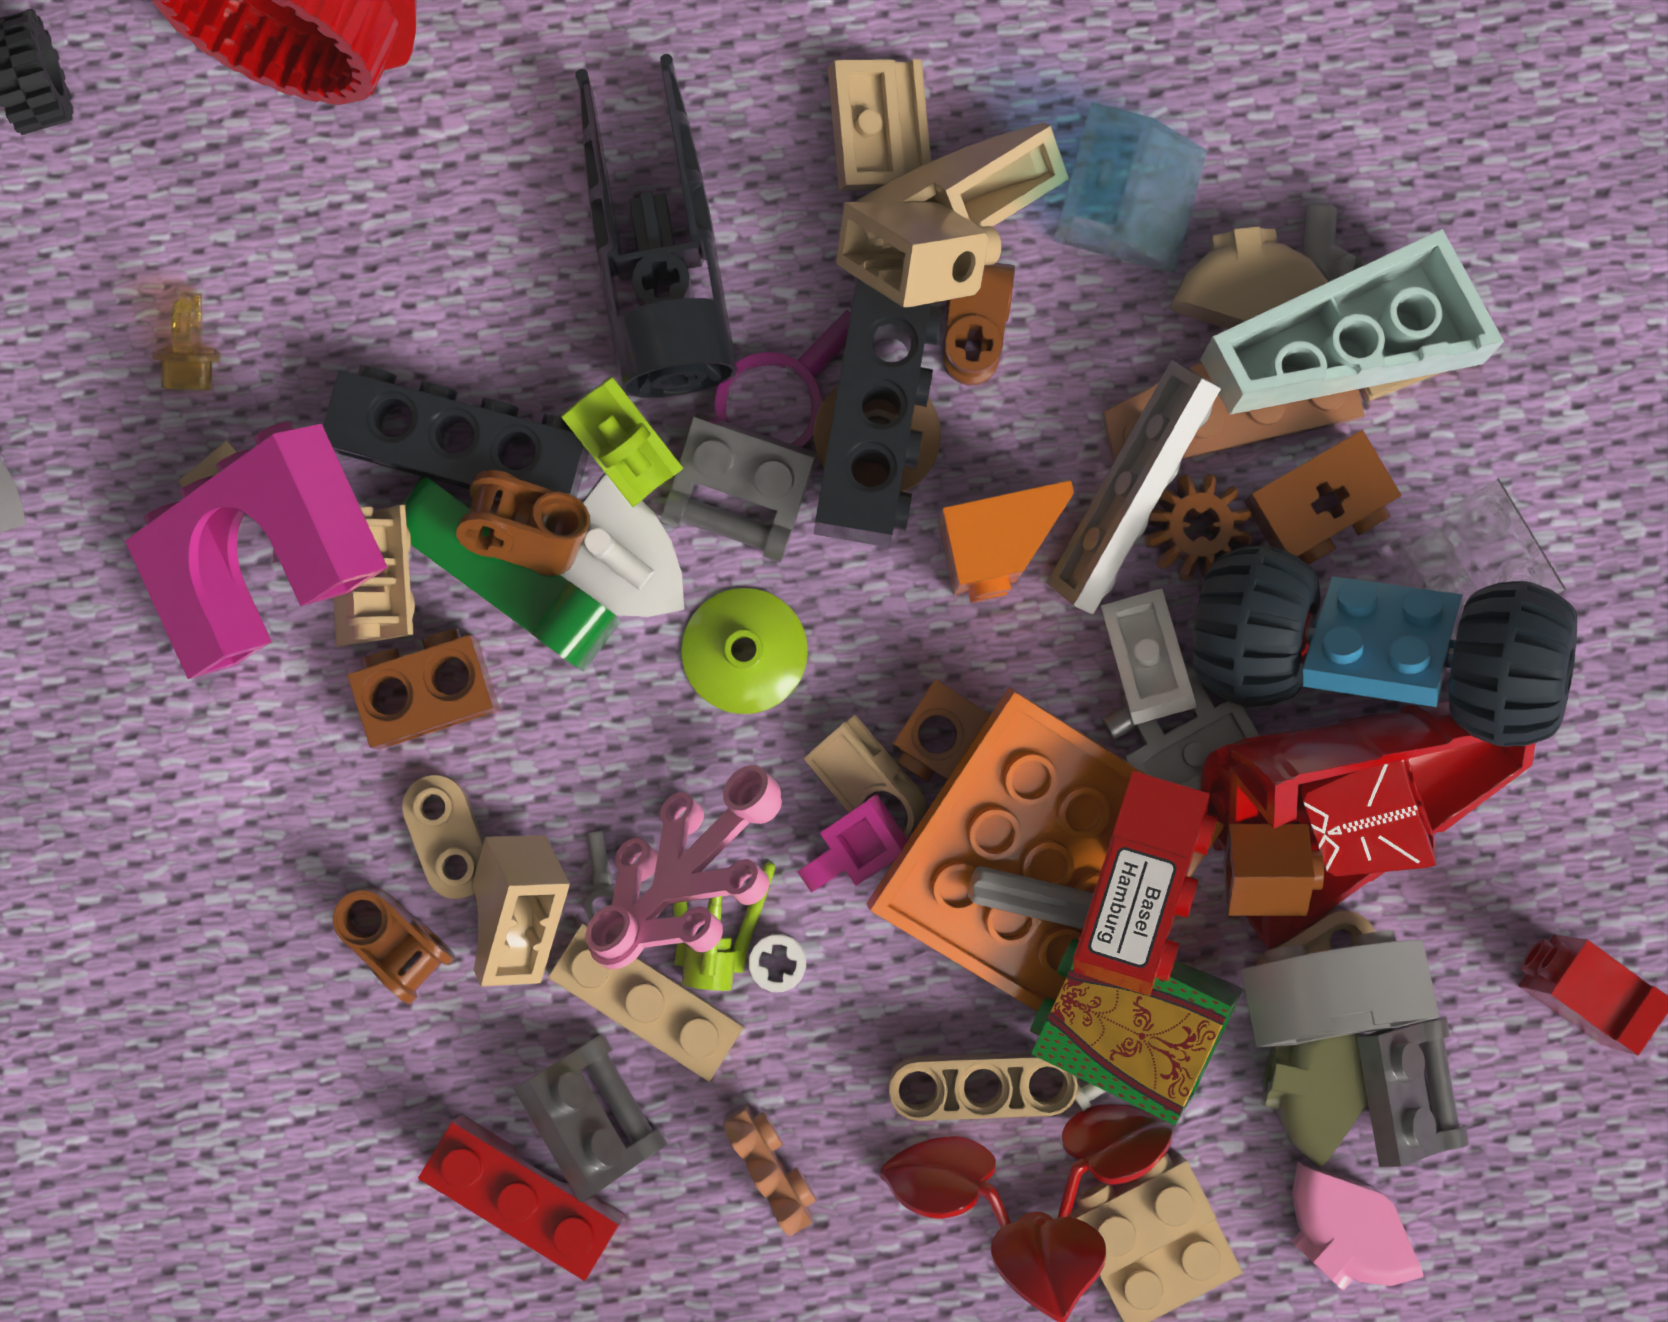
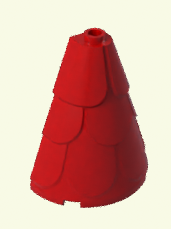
M1449 700L1439 701L1437 707L1420 704L1405 705L1400 713L1370 714L1344 720L1336 724L1244 738L1211 752L1203 765L1201 791L1210 793L1207 812L1214 817H1218L1225 825L1214 841L1213 847L1216 851L1223 849L1225 852L1229 824H1270L1275 829L1296 819L1297 809L1305 807L1302 798V785L1304 783L1406 759L1410 760L1435 835L1438 832L1446 831L1530 768L1533 764L1536 743L1526 746L1504 747L1475 738L1455 723L1449 710ZM1318 844L1312 845L1311 850H1320ZM1324 864L1323 887L1321 890H1312L1307 916L1246 917L1269 950L1315 922L1366 883L1374 881L1384 872L1332 876L1329 875Z

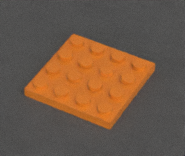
M1009 687L904 845L902 853L892 863L866 904L871 912L1038 1012L1046 996L1056 1001L1066 980V977L1057 974V969L1073 938L1079 940L1083 929L973 903L971 898L968 897L972 873L976 867L983 866L1094 893L1132 770L1143 774L1146 773ZM1217 819L1210 847L1225 826L1219 819ZM1194 852L1188 877L1192 876L1205 855Z

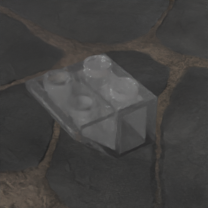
M1499 478L1374 551L1394 585L1462 594V611L1466 601L1474 592L1498 582L1528 581L1549 588L1557 594L1566 590Z

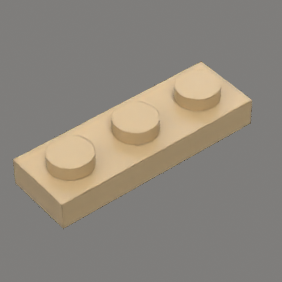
M583 923L548 978L710 1082L745 1026L638 957L627 966L619 969H607L601 966L590 954L585 937L588 925Z

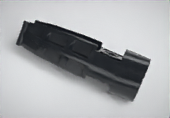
M663 54L660 58L692 240L690 243L675 245L667 195L665 193L653 195V192L649 191L640 193L638 198L629 199L637 252L622 254L595 96L588 72L585 69H578L575 73L580 89L583 147L591 218L619 384L626 395L639 398H664L704 391L730 380L738 370L706 190L689 119L677 82L673 58L670 54ZM704 260H707L713 300L694 298L693 287L687 270L702 267ZM614 276H618L621 281L632 279V286L639 307L620 314ZM670 280V295L664 298L656 297L657 282Z

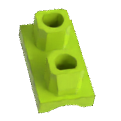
M612 375L560 414L632 508L659 485L684 469Z

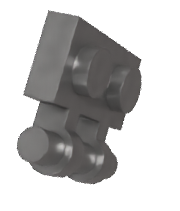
M1186 664L1185 668L1197 708L1190 709L1195 718L1164 734L1156 719L1134 725L1125 697L1121 699L1122 707L1101 719L1113 740L1133 729L1141 737L1144 745L1123 756L1124 760L1150 776L1199 790L1201 788L1203 765L1211 752L1244 738L1257 737L1259 734L1243 706L1226 700L1214 707L1205 691L1208 688L1198 679L1195 668Z

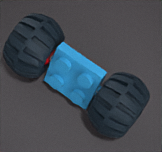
M1242 547L1223 554L1216 559L1205 576L1195 617L1193 662L1197 677L1206 688L1222 699L1247 707L1274 705L1291 699L1302 687L1437 707L1446 670L1451 668L1449 710L1455 723L1473 737L1496 746H1526L1549 739L1555 735L1561 726L1573 677L1577 643V614L1570 602L1549 588L1528 581L1498 582L1481 588L1468 598L1462 611V594L1336 576L1331 578L1320 613V585L1318 577L1311 566L1297 556L1274 547Z

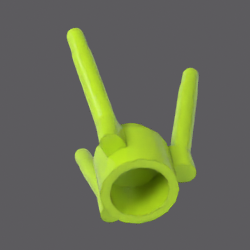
M771 861L766 862L762 868L769 877V886L776 868L775 864ZM769 887L761 900L748 905L733 948H731L732 937L722 935L717 945L706 952H696L685 942L676 944L674 965L683 967L682 985L712 991L732 990L734 973L745 972L747 950ZM722 896L709 898L707 909L720 921ZM687 901L673 903L674 917H681L688 911Z

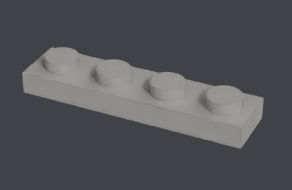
M1171 360L1047 581L1049 586L1073 606L1090 614H1094L1102 598L1113 588L1119 568L1134 542L1144 533L1149 515L1166 485L1171 483L1177 475L1183 455L1198 429L1208 420L1213 402L1221 390L1220 387Z

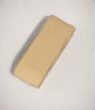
M1032 1052L930 1055L905 1058L895 1065L890 1073L888 1089L891 1103L899 1114L910 1120L932 1121L1040 1117L1061 1114L1075 1100L1078 1083L1076 1076L1032 1055ZM1047 1066L1060 1070L1063 1076V1085L1056 1096L1043 1100L1037 1099L1030 1094L1029 1082L1035 1071ZM979 1069L993 1071L998 1075L1000 1082L995 1096L984 1102L973 1101L964 1092V1084L967 1077ZM920 1071L932 1076L936 1087L931 1099L922 1104H911L902 1098L899 1094L900 1083L909 1073Z

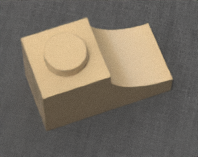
M546 835L485 837L472 884L478 911V944L473 971L481 987L537 984L542 981L570 886Z

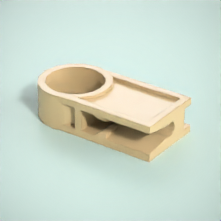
M853 715L848 721L841 724L803 758L848 812H851L876 795V792L885 791L896 796L903 803L907 811V827H901L907 838L914 832L927 811L925 797L919 787L911 781L856 715Z

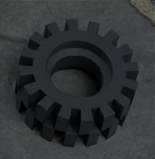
M27 9L0 18V106L5 107L6 118L10 124L13 123L14 130L21 135L71 121L73 119L72 114H74L73 106L70 102L72 100L71 94L65 83L64 70L61 69L58 61L60 57L57 50L53 49L52 38L48 30H44L42 19L36 15V11L33 9Z

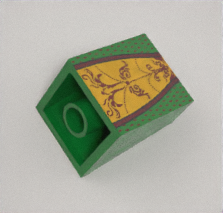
M1073 938L1057 969V974L1066 977L1056 1001L1046 996L1031 1025L1030 1032L1039 1036L1031 1054L1176 1126L1197 1090L1244 989L1175 960L1169 981L1156 978L1151 996L1074 973L1073 958L1079 940Z

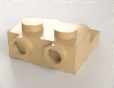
M1166 1152L1158 1164L1143 1176L1127 1182L1116 1189H1113L1111 1184L1102 1183L1085 1191L1076 1198L1079 1208L1071 1211L1070 1217L1088 1223L1098 1230L1104 1238L1106 1261L1099 1276L1123 1322H1151L1243 1274L1216 1221V1215L1188 1161L1182 1155L1170 1159Z

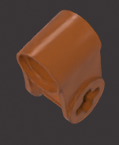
M1002 263L984 265L981 288L975 295L950 299L946 302L945 314H948L943 360L948 375L957 383L966 386L980 385L988 381L997 370L1003 348L1005 323L1009 319L1015 265ZM967 340L979 341L981 353L978 361L971 362L966 360L965 347Z
M488 470L476 474L470 485L472 503L469 513L460 519L456 529V537L460 544L475 554L495 557L531 569L540 575L556 576L570 570L590 525V515L586 506L578 498L568 493L556 492L520 480L506 472ZM498 490L502 491V497L500 501L494 500L495 494ZM484 526L491 528L487 537L482 535Z
M369 886L350 892L340 899L334 909L333 925L341 941L370 967L374 975L386 988L409 1005L418 998L416 990L442 963L450 965L456 959L452 950L429 927L415 919L389 893L381 888ZM358 900H369L380 909L382 923L377 933L365 934L357 930L353 925L351 911ZM421 951L422 956L405 972L403 970L404 966Z

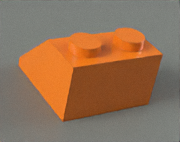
M1069 480L942 508L938 525L954 596L968 593L970 603L1007 596V591L1012 590L1011 583H1015L1024 572L1074 494L1072 481Z

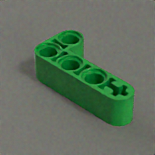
M425 475L421 476L400 504L405 505L406 526L410 532L411 545L581 671H585L622 621L614 613L561 575H540L531 569L495 557L481 556L466 549L456 537L458 522L464 515L469 513L470 508ZM484 526L482 535L487 537L491 528Z

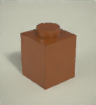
M1229 824L1223 861L1228 915L1307 916L1312 890H1321L1324 881L1323 854L1321 850H1311L1308 824H1283L1275 829L1270 824Z

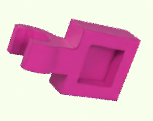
M876 794L821 831L820 834L830 849L798 870L797 873L811 893L843 871H846L855 886L895 861L902 853L908 839Z

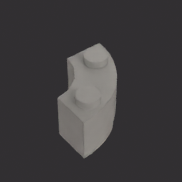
M1383 930L1355 937L1357 946L1305 955L1303 945H1291L1264 952L1266 963L1241 969L1256 1047L1298 1045L1344 1035L1385 1031L1439 1018L1423 940L1396 941L1394 930Z

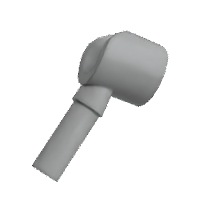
M603 831L588 833L594 887L590 891L585 903V912L589 920L597 913L594 900L602 895L613 899L615 885L612 884L611 872H609Z

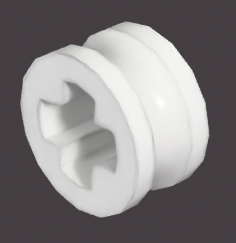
M771 934L762 938L753 947L749 957V970L753 980L761 988L770 992H784L794 988L801 981L806 970V955L802 946L794 938L785 934ZM773 945L786 946L787 958L796 961L794 973L784 972L783 981L769 979V968L759 965L761 953L764 951L772 954Z

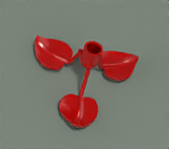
M1095 1105L1073 1115L1063 1129L1062 1145L1066 1153L1078 1160L1070 1168L1058 1216L1054 1219L1044 1212L1035 1211L1026 1213L1017 1222L1011 1223L997 1190L993 1185L986 1183L996 1171L994 1155L985 1146L964 1137H939L912 1145L897 1153L883 1165L880 1178L887 1183L894 1197L904 1207L928 1218L945 1219L961 1215L973 1208L978 1201L979 1195L984 1197L989 1202L1001 1228L997 1231L991 1244V1256L995 1269L1005 1282L1029 1304L1057 1322H1066L1080 1297L1099 1277L1106 1261V1244L1099 1231L1080 1219L1070 1217L1082 1175L1090 1169L1091 1173L1099 1181L1112 1185L1130 1182L1143 1176L1154 1168L1167 1152L1172 1142L1173 1129L1172 1124L1140 1108L1127 1105Z

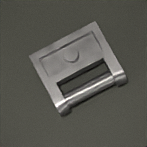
M697 412L693 417L679 462L684 469L675 475L662 513L661 522L680 528L681 524L685 523L764 550L763 557L781 563L800 510L817 453ZM695 483L776 510L777 514L773 526L692 500L691 496Z
M1446 1016L1357 1037L1379 1167H1402L1446 1150L1459 1149L1469 1145L1466 1125L1459 1124L1444 1041V1038L1450 1037Z
M604 1033L513 1088L579 1202L595 1195L636 1165L668 1145L659 1127L652 1130L608 1053L613 1049ZM583 1068H587L628 1138L630 1144L626 1147L623 1145L580 1070Z

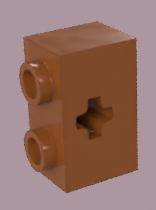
M1362 429L1255 491L1244 499L1243 502L1250 509L1253 519L1270 547L1291 553L1309 565L1337 549L1330 537L1352 525L1359 536L1392 517L1385 505L1402 495ZM1333 492L1339 503L1330 510L1331 514L1325 511L1317 515L1311 504L1319 498V494L1327 496Z

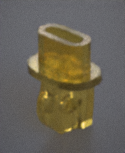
M183 292L180 294V298L173 303L171 315L172 346L152 351V357L154 360L161 361V388L211 390L212 362L221 361V353L214 348L201 346L202 293Z

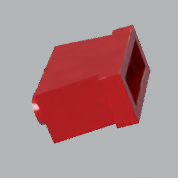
M1556 934L1552 936L1549 942L1543 938L1531 948L1521 965V970L1526 975L1518 987L1580 1028L1582 1032L1603 1046L1639 1056L1668 1014L1667 994L1645 982L1588 939Z

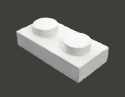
M1162 588L1101 605L1134 725L1197 708Z

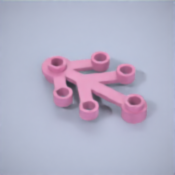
M749 765L740 768L731 775L723 790V800L728 809L686 852L687 837L702 824L704 810L697 801L685 792L671 795L661 807L660 819L663 822L658 853L641 838L629 839L620 846L615 856L618 873L612 905L602 908L592 917L585 934L590 954L597 963L607 969H619L633 962L646 947L685 942L696 952L709 951L720 941L723 925L705 907H693L681 917L656 918L669 904L732 895L739 903L751 905L763 898L769 887V877L752 860L743 859L735 862L728 868L703 871L749 823H766L779 812L782 803L780 786L763 768ZM683 811H685V813H684L680 818H678L679 815H680ZM639 856H641V857L639 858V860H638L635 864H633V863L635 862V860H636ZM654 874L652 886L639 899L641 881L647 880ZM751 877L750 881L742 887L745 880ZM705 924L703 929L698 934H696L698 928Z

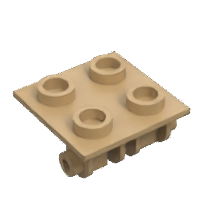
M397 505L373 511L372 507H360L388 568L351 592L333 597L336 647L413 635L412 617L415 602L410 590L408 553L411 537L406 526L405 505Z

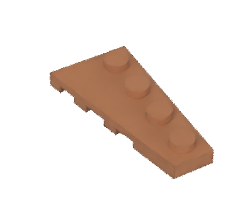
M1202 362L1189 368L1212 382ZM1157 385L1102 413L1113 463ZM1359 389L1229 415L1218 394L1213 402L1208 420L1198 429L1181 460L1360 420L1365 414Z

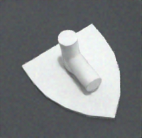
M605 474L583 502L590 515V525L571 569L561 576L618 616L650 617L684 610L682 572L671 539L656 514L643 501L632 508L607 474Z

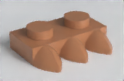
M746 1104L725 1117L723 1127L732 1147L745 1160L754 1184L761 1194L768 1199L771 1210L785 1234L791 1237L812 1224L813 1214L808 1206L817 1201L816 1196L800 1169L796 1167L787 1172L775 1152L784 1143L768 1115L762 1112L754 1116Z

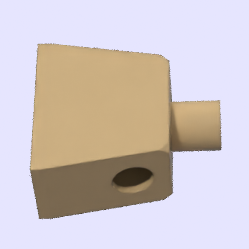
M845 202L836 264L900 306L913 307L975 295L981 288L984 265L995 264L1000 257L1001 239L994 227H980L939 203Z

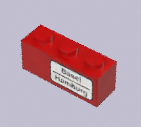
M1132 770L1073 958L1074 973L1151 996L1156 978L1169 981L1180 945L1179 942L1168 939L1175 915L1185 918L1189 916L1199 882L1198 879L1187 876L1194 852L1207 856L1218 817L1206 814L1210 793Z

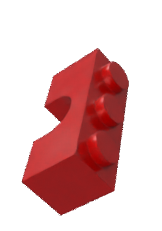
M461 1114L452 1121L418 1176V1179L581 1280L586 1281L625 1214L595 1195L579 1202L569 1183L558 1181L531 1166L514 1151L516 1149L514 1145L467 1116Z

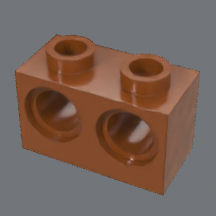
M458 628L450 629L422 639L424 650L400 657L398 648H393L361 659L363 669L347 674L370 748L381 750L501 711L478 638L472 635L461 637ZM460 659L468 668V683L459 693L447 695L439 686V671L448 661ZM392 679H399L407 689V702L399 712L388 715L382 711L378 704V693L384 683Z
M935 679L892 744L902 751L896 762L927 783H929L934 773L947 781L990 717V714ZM941 717L952 725L955 739L948 751L935 754L927 751L920 744L918 738L919 727L928 718Z

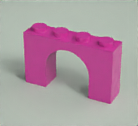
M282 422L262 430L254 436L256 443L254 448L234 453L216 464L218 474L199 479L183 487L179 491L182 500L161 506L143 517L146 526L125 540L187 679L239 664L272 642L248 591L239 566L237 539L239 527L245 513L260 525L269 538L300 607L347 594L388 568L322 423L294 429L291 422Z

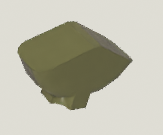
M1359 1034L1338 1036L1298 1045L1272 1046L1266 1060L1262 1081L1261 1104L1265 1107L1276 1109L1277 1116L1289 1142L1318 1168L1322 1167L1330 1159L1368 1104L1357 1042Z

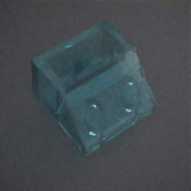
M1091 102L1083 124L1053 242L1175 273L1207 150L1152 117Z

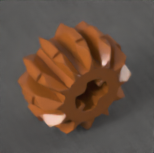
M1188 474L1180 476L1177 479L1179 497L1170 489L1165 488L1158 499V503L1166 511L1153 509L1149 515L1148 524L1162 527V531L1146 536L1144 538L1145 547L1154 548L1165 543L1168 551L1159 557L1156 565L1161 570H1164L1176 558L1181 559L1182 562L1178 571L1179 580L1187 582L1192 578L1197 562L1205 579L1209 568L1216 559L1223 554L1234 551L1229 545L1246 547L1252 540V536L1247 532L1234 529V525L1241 524L1251 518L1250 509L1240 508L1231 512L1227 506L1237 497L1239 491L1234 486H1231L1220 497L1213 495L1217 483L1216 476L1207 474L1203 478L1198 493L1196 492L1193 480ZM1185 514L1193 520L1200 515L1207 517L1211 525L1205 529V532L1212 533L1210 541L1203 536L1192 541L1186 536L1184 530L1190 526V523L1183 522Z

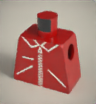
M1409 759L1304 783L1302 785V798L1305 807L1297 809L1296 819L1285 823L1308 824L1311 846L1318 844L1323 854V861L1327 872L1332 876L1421 869L1436 866V839Z

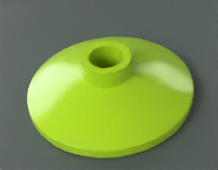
M731 589L711 597L692 615L682 639V663L690 684L709 704L730 713L754 714L777 706L798 686L807 664V638L798 616L780 598L758 589ZM740 638H749L756 644L755 656L746 662L738 661L732 655V646Z

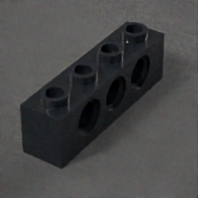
M857 278L818 501L814 535L890 547L893 529L906 531L912 493L900 491L904 467L913 469L917 467L923 431L910 428L914 405L927 407L933 369L921 367L924 345L937 346L943 314L942 307L931 306V303L913 307H902ZM894 338L905 345L908 354L900 361L888 362L877 356L873 346L882 339ZM884 399L894 405L898 416L890 423L876 424L867 419L862 408L871 400ZM872 460L884 467L888 478L878 486L866 487L855 480L851 470L861 461Z
M360 365L358 374L343 370L338 371L323 428L336 454L418 476L425 475L429 479L470 489L471 482L476 474L488 470H497L509 473L520 480L556 492L568 493L577 498L589 452L562 417L544 414L541 423L517 417L519 408L514 405L490 398H482L480 407L456 401L457 391L425 381L421 382L419 391L395 385L397 375L371 366ZM396 407L410 408L412 423L409 429L400 436H386L382 428L385 415ZM457 423L472 425L474 438L471 445L460 453L446 452L443 446V437L447 429ZM519 439L532 441L536 448L532 463L520 470L507 468L504 464V452L507 446ZM498 490L495 496L501 498L502 491Z

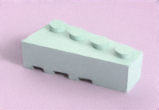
M1441 229L1213 336L1200 360L1212 383L1221 388L1218 394L1229 415L1481 365L1502 345L1504 340L1444 230Z

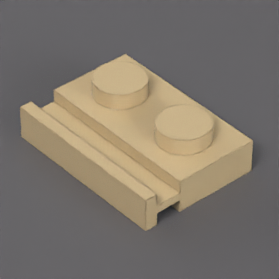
M895 59L834 60L828 66L839 191L876 190L888 182L931 162L922 59H913L910 62H895Z

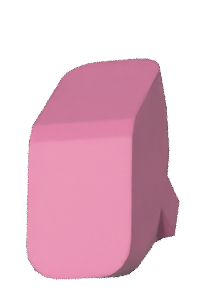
M1298 1161L1292 1189V1199L1298 1227L1301 1231L1291 1242L1335 1284L1344 1290L1353 1279L1362 1283L1393 1286L1423 1277L1421 1266L1393 1202L1370 1185Z

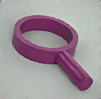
M845 310L798 360L781 353L761 352L736 363L738 370L735 376L718 386L715 397L716 418L729 423L726 410L729 390L736 379L743 373L761 366L786 368L803 380L810 395L811 415L809 424L802 435L790 443L805 448L814 438L815 420L822 404L821 392L815 377L845 348L851 312Z

